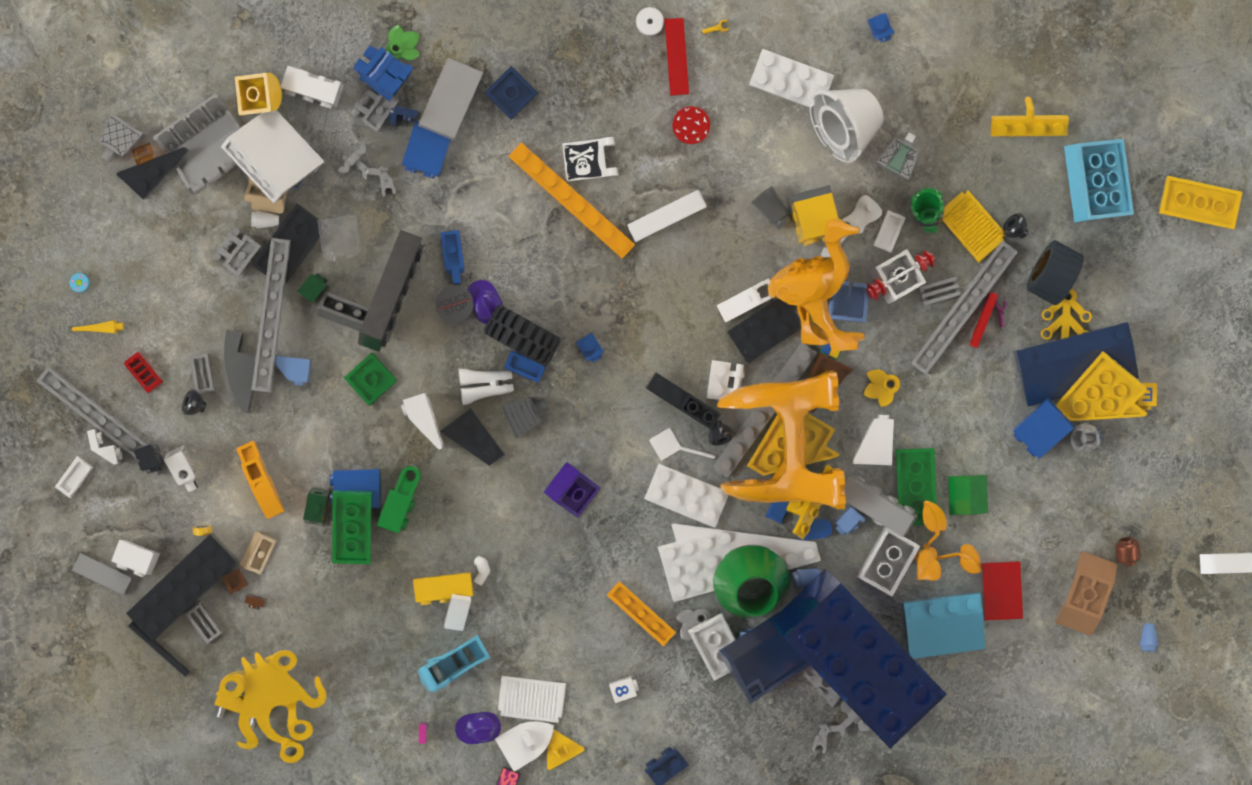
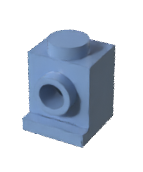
M850 506L834 522L838 525L835 529L844 536L849 531L853 533L859 527L858 522H864L865 519Z

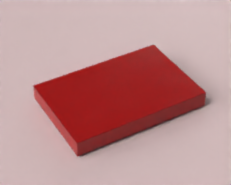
M1021 561L982 563L984 620L1023 619Z

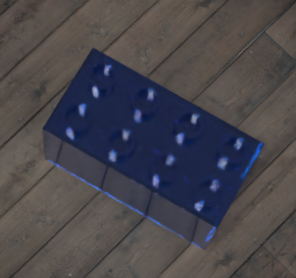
M826 568L770 621L783 638L890 749L947 695Z

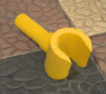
M721 20L718 25L702 29L703 34L713 31L726 32L729 28L723 29L721 23H726L727 20Z

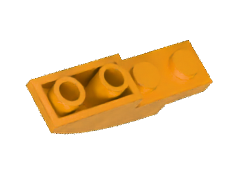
M251 441L236 448L242 462L241 467L265 517L269 520L284 513V507L272 477L267 472L256 442Z

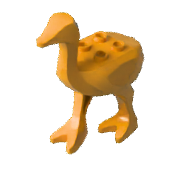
M831 219L826 223L824 238L831 257L798 258L777 272L770 279L768 293L771 298H779L789 305L797 306L801 319L802 344L826 345L830 343L832 351L856 350L859 348L858 342L865 339L864 333L838 330L832 321L827 299L836 294L843 286L850 268L849 261L841 247V239L860 232L859 227L851 226L841 219Z

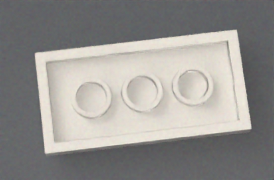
M762 49L749 86L810 108V105L813 104L812 96L820 91H829L834 75Z
M658 463L644 499L715 528L728 495L718 487Z

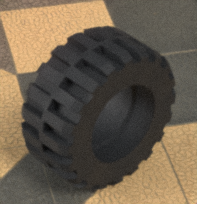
M502 305L495 308L484 328L486 335L544 367L550 363L561 343L560 337Z

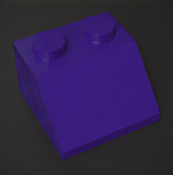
M566 462L544 490V493L578 518L601 487Z

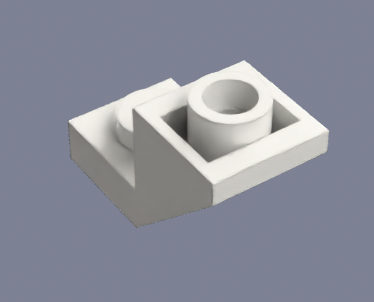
M98 429L87 431L92 451L114 465L121 463L122 452L120 448H117V445L101 447V444H103L102 433H98Z

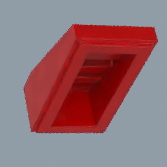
M136 352L123 363L148 394L163 383L141 352ZM138 359L141 361L135 367H132L131 364ZM143 365L146 367L140 373L136 372ZM149 371L151 374L142 380L141 377ZM154 377L156 380L147 386L146 383Z

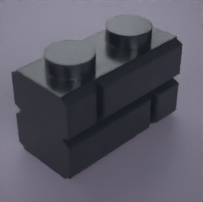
M149 444L134 451L136 459L139 460L138 465L141 471H147V474L162 470L160 466H163L165 462L162 455H160L161 451L158 444Z

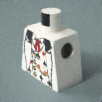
M180 446L166 453L164 461L178 486L184 484L188 492L197 489L198 485L194 479L197 471L185 446ZM181 470L187 471V474H183Z

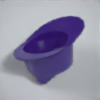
M486 280L475 281L469 286L467 291L471 294L474 304L472 311L480 322L487 324L495 308L499 305L503 306V302L492 283Z
M491 712L464 715L458 719L455 725L457 737L466 744L493 741L501 731L499 718Z

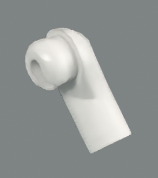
M478 556L474 559V565H477L479 573L474 582L482 586L490 573L488 561Z

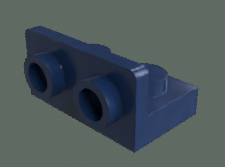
M395 106L394 109L390 110L388 120L391 121V125L398 126L400 116L402 120L414 122V119L419 120L420 112Z
M670 746L661 752L662 756L657 760L653 758L645 764L647 767L644 771L655 785H663L689 766L675 746L672 749Z

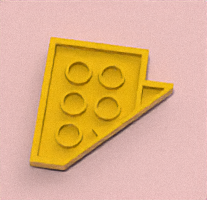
M1102 351L1056 403V406L1070 421L1143 417L1147 415V412L1135 402L1144 394L1147 387Z
M809 413L804 417L806 465L839 457V453L826 446L836 429ZM778 414L747 464L749 468L763 476L776 473L784 461L785 437L782 419Z

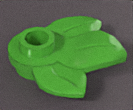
M400 25L391 29L388 34L389 43L386 46V52L392 54L396 59L402 58L407 61L416 59L420 55L414 48L418 43L419 34L413 31L404 33ZM392 47H397L399 51H393Z

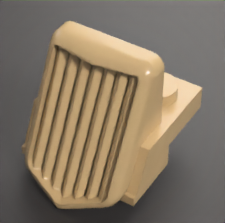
M249 178L244 201L251 202L253 210L283 213L288 191L277 202L273 203Z

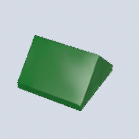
M987 475L948 476L950 515L988 513Z

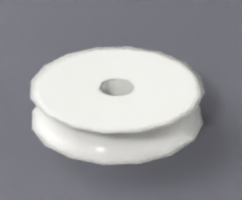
M653 7L642 9L636 17L637 29L646 36L657 35L664 26L662 13ZM651 19L653 23L648 24L647 21Z

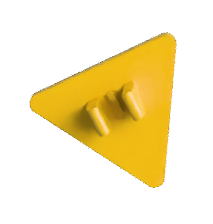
M553 729L552 738L547 746V769L551 770L584 752V747Z

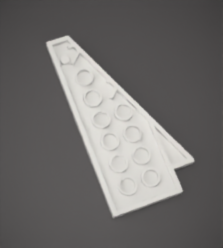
M671 524L676 542L658 546L673 602L714 591L713 577L717 565L720 564L728 552L740 546H765L783 559L788 570L821 561L816 542L682 524ZM759 577L751 578V579H748L747 581H751V580H754V579H758Z

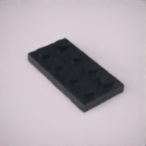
M297 203L272 236V238L291 240L286 284L328 227V225ZM271 239L252 264L253 267L264 275H267Z
M778 298L727 331V333L748 364L802 329L801 319L797 306L789 305Z

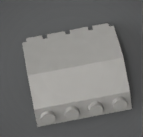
M217 93L153 137L165 154L183 147L189 150L174 167L191 194L193 192L195 194L199 193L207 187V182L212 184L222 177L223 171L227 173L238 166L221 146L230 135L241 127Z

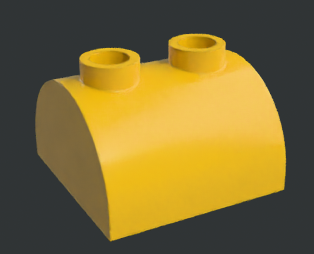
M261 73L235 77L239 115L272 112L279 108L282 100L280 83L274 74Z

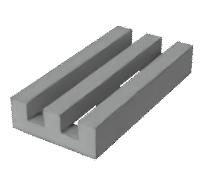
M956 277L919 287L924 305L961 295ZM953 281L954 285L924 293L925 289ZM952 289L956 291V293L926 300V297Z
M209 353L189 356L195 391L199 394L215 391ZM202 358H205L210 388H207ZM194 359H198L203 389L199 388Z
M201 602L185 613L206 644H209L223 633ZM198 608H200L202 613L205 615V617L211 623L213 628L216 630V634L212 631V629L206 623L204 618L198 612ZM194 612V614H195V615L197 616V618L200 620V622L202 623V625L205 627V629H206V630L208 631V633L211 635L210 638L207 637V635L204 633V631H203V630L201 629V627L198 625V623H197L196 620L193 618V616L191 615V613Z

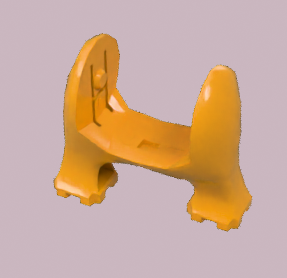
M833 370L825 371L817 376L798 381L748 385L736 389L719 399L717 407L752 409L771 406L782 419L785 437L784 461L772 479H746L724 482L720 484V487L725 494L748 502H812L837 509H845L844 471L841 468H832L824 473H812L806 468L804 417L815 408L838 411L837 372Z

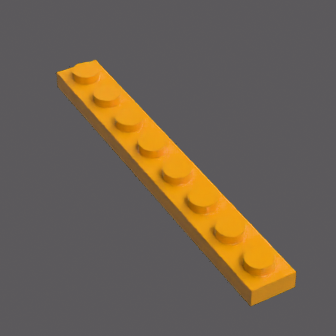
M520 143L508 156L619 257L623 259L635 246L630 239L523 143Z

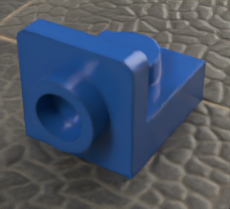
M886 13L867 20L875 42L880 40L883 43L892 39L891 36L895 32L891 28Z
M593 333L576 342L587 362L591 360L594 363L602 358L601 354L604 351Z

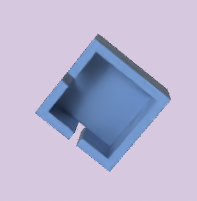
M845 281L840 290L831 297L832 301H828L830 316L832 320L866 323L869 296L866 293L867 284L853 282L851 287H848L849 282Z

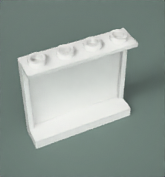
M277 110L259 114L230 135L221 146L273 203L277 202L285 192L313 171L316 172L324 163L322 158Z

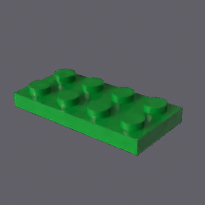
M895 449L898 503L902 506L907 505L915 510L914 513L918 517L912 526L925 525L923 521V502L930 501L937 505L935 449Z
M333 490L332 563L371 564L372 491Z

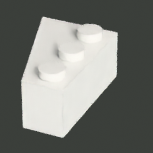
M287 66L281 84V89L285 90L284 94L295 97L296 94L303 96L302 100L313 103L314 100L321 102L320 106L331 109L332 106L337 107L344 87L339 81H332L326 79V77L317 76L291 66Z

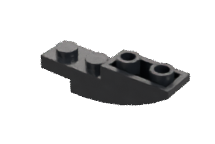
M656 372L645 387L710 430L721 415L715 409Z

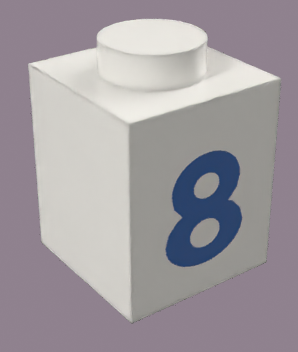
M631 676L609 683L615 703L637 696L636 691L639 690L636 679L632 680Z

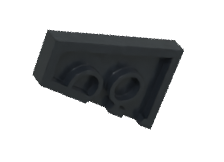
M471 408L440 431L488 466L505 455Z

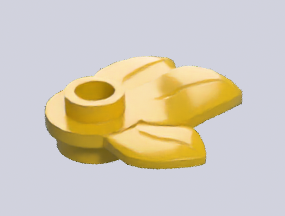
M879 369L867 372L871 383L865 388L864 396L872 399L878 398L880 407L889 405L893 401L894 393L900 388L899 378L895 375H887L883 370ZM890 380L894 382L892 388L887 386V382Z

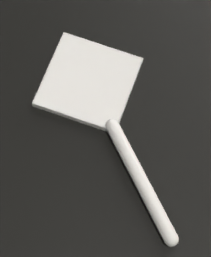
M670 428L649 439L661 461L679 450L715 458L713 454L680 446Z

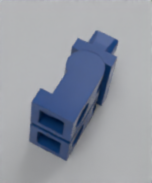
M369 45L363 56L369 59L370 62L367 64L362 59H358L353 69L360 74L359 80L363 83L365 82L390 102L411 75L413 67L409 64H403L392 54L386 52L384 48L381 47L377 50Z

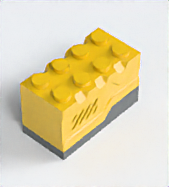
M830 185L791 195L788 199V204L793 222L795 223L798 243L808 246L815 244L821 238L824 242V231L827 221L835 218L838 219Z

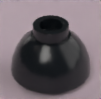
M1021 213L1010 216L1003 225V234L1010 238H1024L1028 234L1025 217Z
M189 390L182 403V413L184 415H195L198 412L203 413L206 408V402L203 401L202 396L197 391Z
M716 421L708 434L709 444L714 446L726 444L733 439L735 434L728 425L723 424L722 421Z

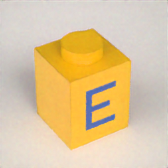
M1142 383L1147 387V390L1135 403L1144 410H1151V406H1157V383Z

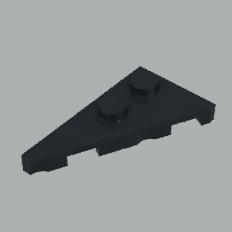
M185 147L122 170L116 175L144 200L189 150Z

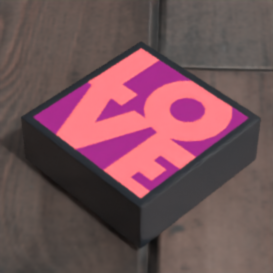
M503 766L496 785H517L521 773L514 772L512 769Z

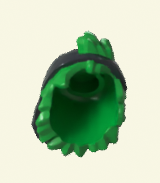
M927 187L911 197L912 206L910 208L916 223L926 233L931 232L935 234L938 231L937 226L943 220V195L938 189H929Z

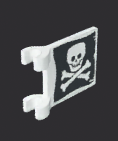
M613 137L562 143L567 182L619 176L618 168H606L604 146H614L615 140Z

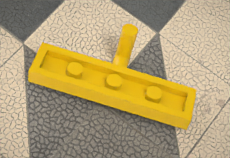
M1031 97L1025 98L1026 116H991V136H1068V115H1034L1035 108Z

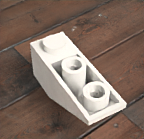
M769 278L718 304L717 307L724 321L727 322L770 300L771 297L768 293Z

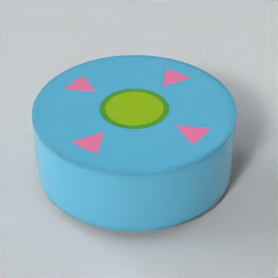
M76 273L70 278L69 284L75 292H84L88 289L90 281L85 274Z

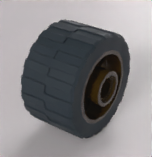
M1057 240L1052 241L1042 252L1033 267L1027 282V291L1052 305L1060 304L1076 282L1083 266L1084 256Z

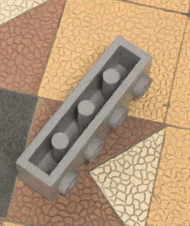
M859 475L850 476L844 487L846 502L900 536H906L918 517L914 513L915 510L907 505L902 506L898 503L899 500L891 495H884L879 487L868 485L863 477Z

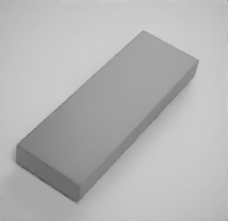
M83 553L79 554L72 571L122 595H125L133 577Z

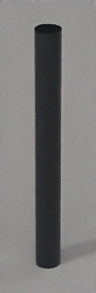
M134 621L128 625L133 632L184 677L190 673L183 664L157 641H152Z

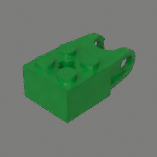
M408 466L402 470L395 489L392 488L389 491L377 526L398 534L402 530H406L410 520L407 519L408 512H413L416 501L413 499L421 479V471L418 467ZM408 470H412L416 474L413 481L409 480L406 476Z

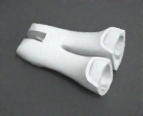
M458 369L460 386L490 383L487 386L460 388L462 405L470 404L485 397L507 394L514 391L513 384H498V380L512 379V371Z

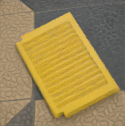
M969 190L965 194L963 192L958 194L944 207L942 222L978 263L996 249L1001 241H1005L1002 238L1006 236L1003 234V229Z

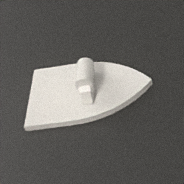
M538 721L526 722L513 727L495 738L514 772L538 758L545 751L552 738L554 725Z

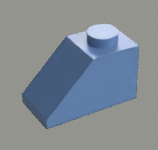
M276 356V366L289 381H293V385L304 386V382L309 383L312 360Z

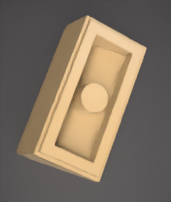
M255 531L240 566L261 575L277 540Z

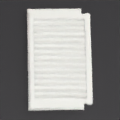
M502 676L498 710L501 711L500 716L558 723V717L562 718L566 683Z

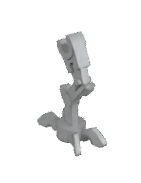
M362 143L360 149L356 150L345 161L344 167L341 166L338 169V172L347 173L350 167L355 164L362 171L365 180L367 179V174L380 176L383 197L386 196L385 190L387 188L392 189L393 195L396 194L392 178L387 173L388 167L381 166L379 169L368 168L359 160L362 154H366L365 143Z
M842 700V712H846L848 717L839 725L820 724L819 727L821 729L816 734L812 751L815 752L816 746L821 745L823 747L822 753L825 754L827 734L829 732H840L841 737H843L845 729L852 722L858 724L860 731H869L870 728L860 718L861 716Z

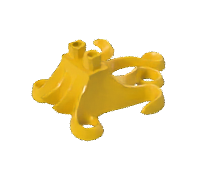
M279 650L273 655L266 657L265 660L256 652V664H250L245 657H242L241 660L245 670L229 673L223 677L219 685L221 695L228 699L236 698L245 691L238 725L247 742L238 741L237 745L247 750L257 747L258 738L250 725V719L256 718L262 732L272 741L281 743L280 758L287 763L299 761L304 755V748L298 741L308 739L313 733V726L307 720L297 719L296 703L301 700L310 708H317L325 703L326 691L318 676L315 677V687L318 691V696L311 698L305 689L287 672L292 670L297 663V657L293 652ZM286 656L290 658V662L287 665H282L279 659ZM230 681L237 683L232 691H228L225 687ZM282 705L288 709L287 727L292 738L280 736L272 729L269 716L274 707ZM297 724H304L306 726L304 732H296L294 728ZM288 747H295L297 751L295 755H287L285 750Z

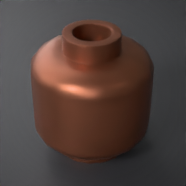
M1122 537L1115 544L1116 558L1119 563L1125 566H1133L1140 560V545L1133 537Z

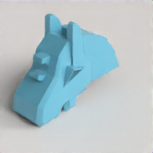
M476 635L464 644L441 656L427 659L428 664L418 670L422 685H425L428 692L433 693L441 688L444 689L451 681L456 680L467 670L491 657L479 636ZM466 647H469L475 657V660L470 663L462 650ZM455 653L463 666L459 669L451 657ZM435 665L443 677L440 680L432 669Z

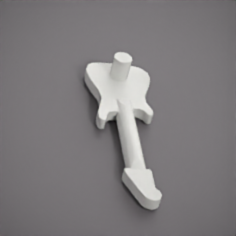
M864 195L858 200L854 211L843 218L842 221L848 222L851 226L859 227V234H861L868 223L877 220L882 215V209L872 198ZM848 236L843 237V238L841 239V243H842ZM824 247L820 256L831 257L828 249Z

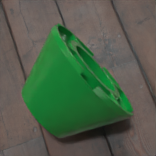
M744 545L731 550L725 555L720 564L717 565L713 577L714 592L721 606L729 613L747 619L760 618L775 611L786 598L790 585L789 572L783 559L769 548L761 545ZM759 577L770 582L766 593L759 598L745 599L738 595L740 586L748 579Z

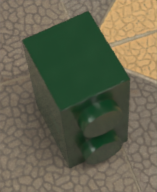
M311 273L297 292L311 303L316 304L323 296L324 291H327L330 286L326 284L328 280L321 274L317 273L315 275Z

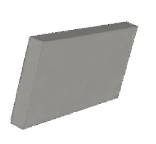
M448 58L418 126L454 141L483 76V72Z

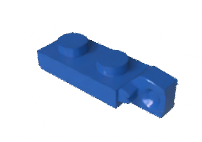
M460 230L440 232L447 275H452L453 284H461L460 274L464 273L465 266Z

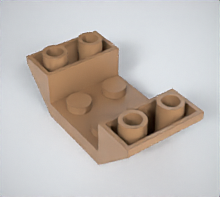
M1081 551L1075 566L1077 570L1066 601L1060 607L1055 623L1092 636L1102 618L1112 591L1118 564Z

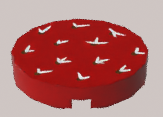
M684 107L673 118V133L683 143L689 145L698 144L709 133V117L699 107Z

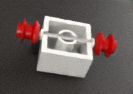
M906 249L870 270L869 273L874 279V284L867 283V295L871 299L878 300V295L881 294L887 304H890L925 284L926 281L920 270L926 272L927 266L934 267L935 258L933 254L924 250L922 252L923 256L917 254L914 262L909 251Z

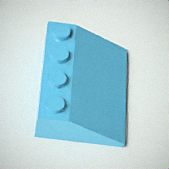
M1124 139L1064 146L1074 223L1134 215Z
M979 592L902 602L909 659L985 649L983 611Z

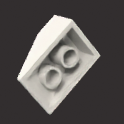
M428 393L404 399V404L401 405L404 416L408 415V418L438 449L445 448Z

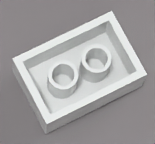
M884 527L857 577L893 596L920 546Z

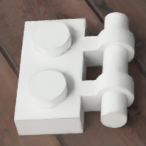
M712 360L706 398L719 400L727 393L741 388L742 378L745 376L743 372L744 365L737 364L736 371H730L731 363ZM729 376L735 377L733 388H728Z

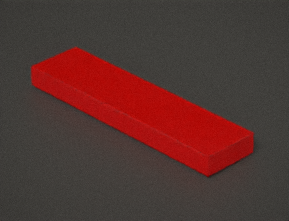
M684 18L664 19L670 96L689 95Z

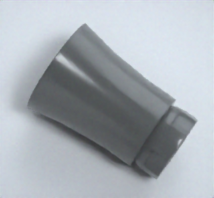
M773 186L767 188L751 202L778 230L792 219L788 213L789 211L777 196Z

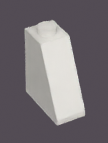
M878 415V419H872L852 459V464L892 465L894 419H889V415Z

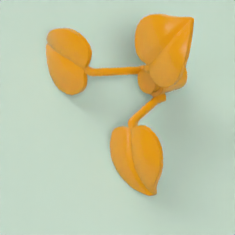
M924 501L923 521L928 530L935 532V535L923 545L924 549L917 551L914 557L915 562L918 564L917 580H938L941 577V566L937 560L951 557H960V566L970 574L980 573L982 570L980 556L972 545H962L960 548L961 553L937 556L935 548L929 547L940 535V531L946 530L947 520L939 506L933 502Z

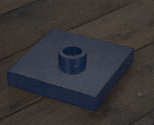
M512 66L484 92L510 120L539 94Z

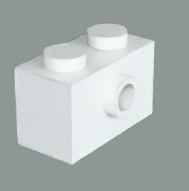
M119 540L112 562L117 563L116 567L127 570L129 568L134 570L133 574L144 577L145 575H152L160 553L127 540Z

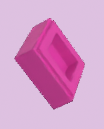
M427 722L419 724V744L427 743Z

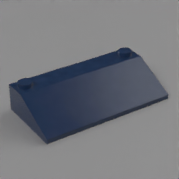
M1128 322L1013 351L1027 407L1040 404L1047 398L1051 401L1062 398L1102 351L1136 379L1139 378Z
M813 590L720 649L719 653L749 703H753L810 666V664L812 665L821 659L823 655L826 656L843 645L846 641L824 597ZM808 645H810L811 647H813L815 650H817V651L820 652L821 654H819V655L814 654L815 651H814L812 648H810Z

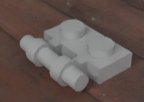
M369 87L364 90L365 94L360 101L355 103V108L351 114L357 118L362 112L365 116L361 122L378 132L389 117L390 110L394 109L399 100L393 97L389 102L383 96L375 94L376 91ZM372 98L375 102L368 110L365 106Z
M235 227L232 232L227 234V239L224 243L217 247V252L213 258L218 262L223 256L227 258L223 266L239 277L262 246L248 235H245L240 240L238 236L242 231ZM234 242L237 244V247L230 254L227 250Z

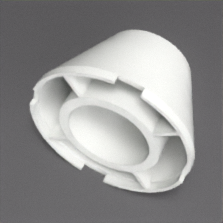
M866 89L830 90L814 94L811 98L813 104L810 105V116L820 141L825 147L829 146L834 152L832 155L838 160L846 163L855 161L883 124V112L879 102Z

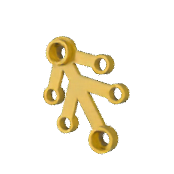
M1073 288L1069 291L1071 295L1070 300L1064 298L1060 304L1052 305L1042 311V319L1048 321L1053 318V313L1063 306L1062 315L1050 326L1041 330L1040 336L1042 339H1050L1053 332L1061 325V339L1069 337L1070 326L1078 335L1083 332H1089L1084 330L1070 315L1072 307L1080 315L1079 318L1082 322L1086 323L1092 319L1091 313L1085 311L1076 301L1077 294ZM1046 311L1050 312V318L1044 317ZM1084 313H1087L1089 315L1088 320H1084L1082 318V315ZM1045 330H1048L1050 333L1047 338L1043 336Z

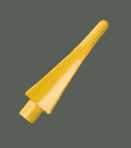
M117 320L93 325L72 327V331L118 334V331L124 330V323H117Z

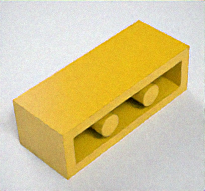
M471 572L413 579L415 601L420 602V605L432 604L433 600H439L440 603L450 602L452 594L468 597L474 595Z

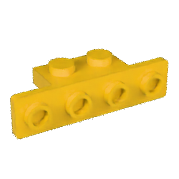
M826 465L822 473L830 471L832 467ZM789 502L786 510L800 516L793 534L804 540L822 504Z

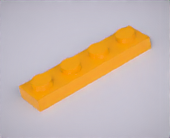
M618 581L608 592L607 596L663 647L676 633L674 629L622 582Z

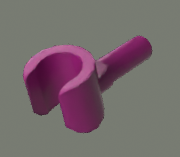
M1003 300L1004 307L1000 308L996 301L994 307L998 311L1000 327H1005L1004 310L1007 302Z

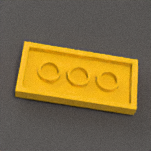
M1166 176L1158 214L1234 230L1243 192Z

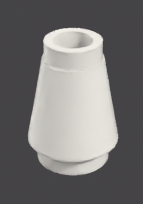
M259 210L251 212V227L260 229L278 226L279 215Z

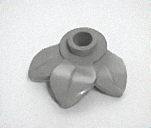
M699 608L695 611H682L677 616V620L683 624L680 630V638L683 640L692 639L688 630L711 619L710 613L704 608ZM703 615L705 617L704 621H699L697 619L698 616Z

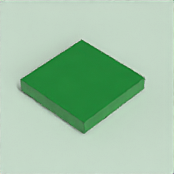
M373 352L344 377L368 406L372 405L398 381Z

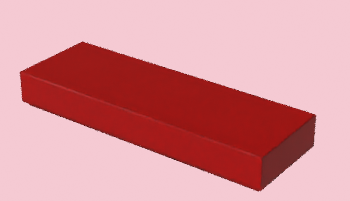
M993 292L988 294L969 342L970 347L978 348L998 294Z

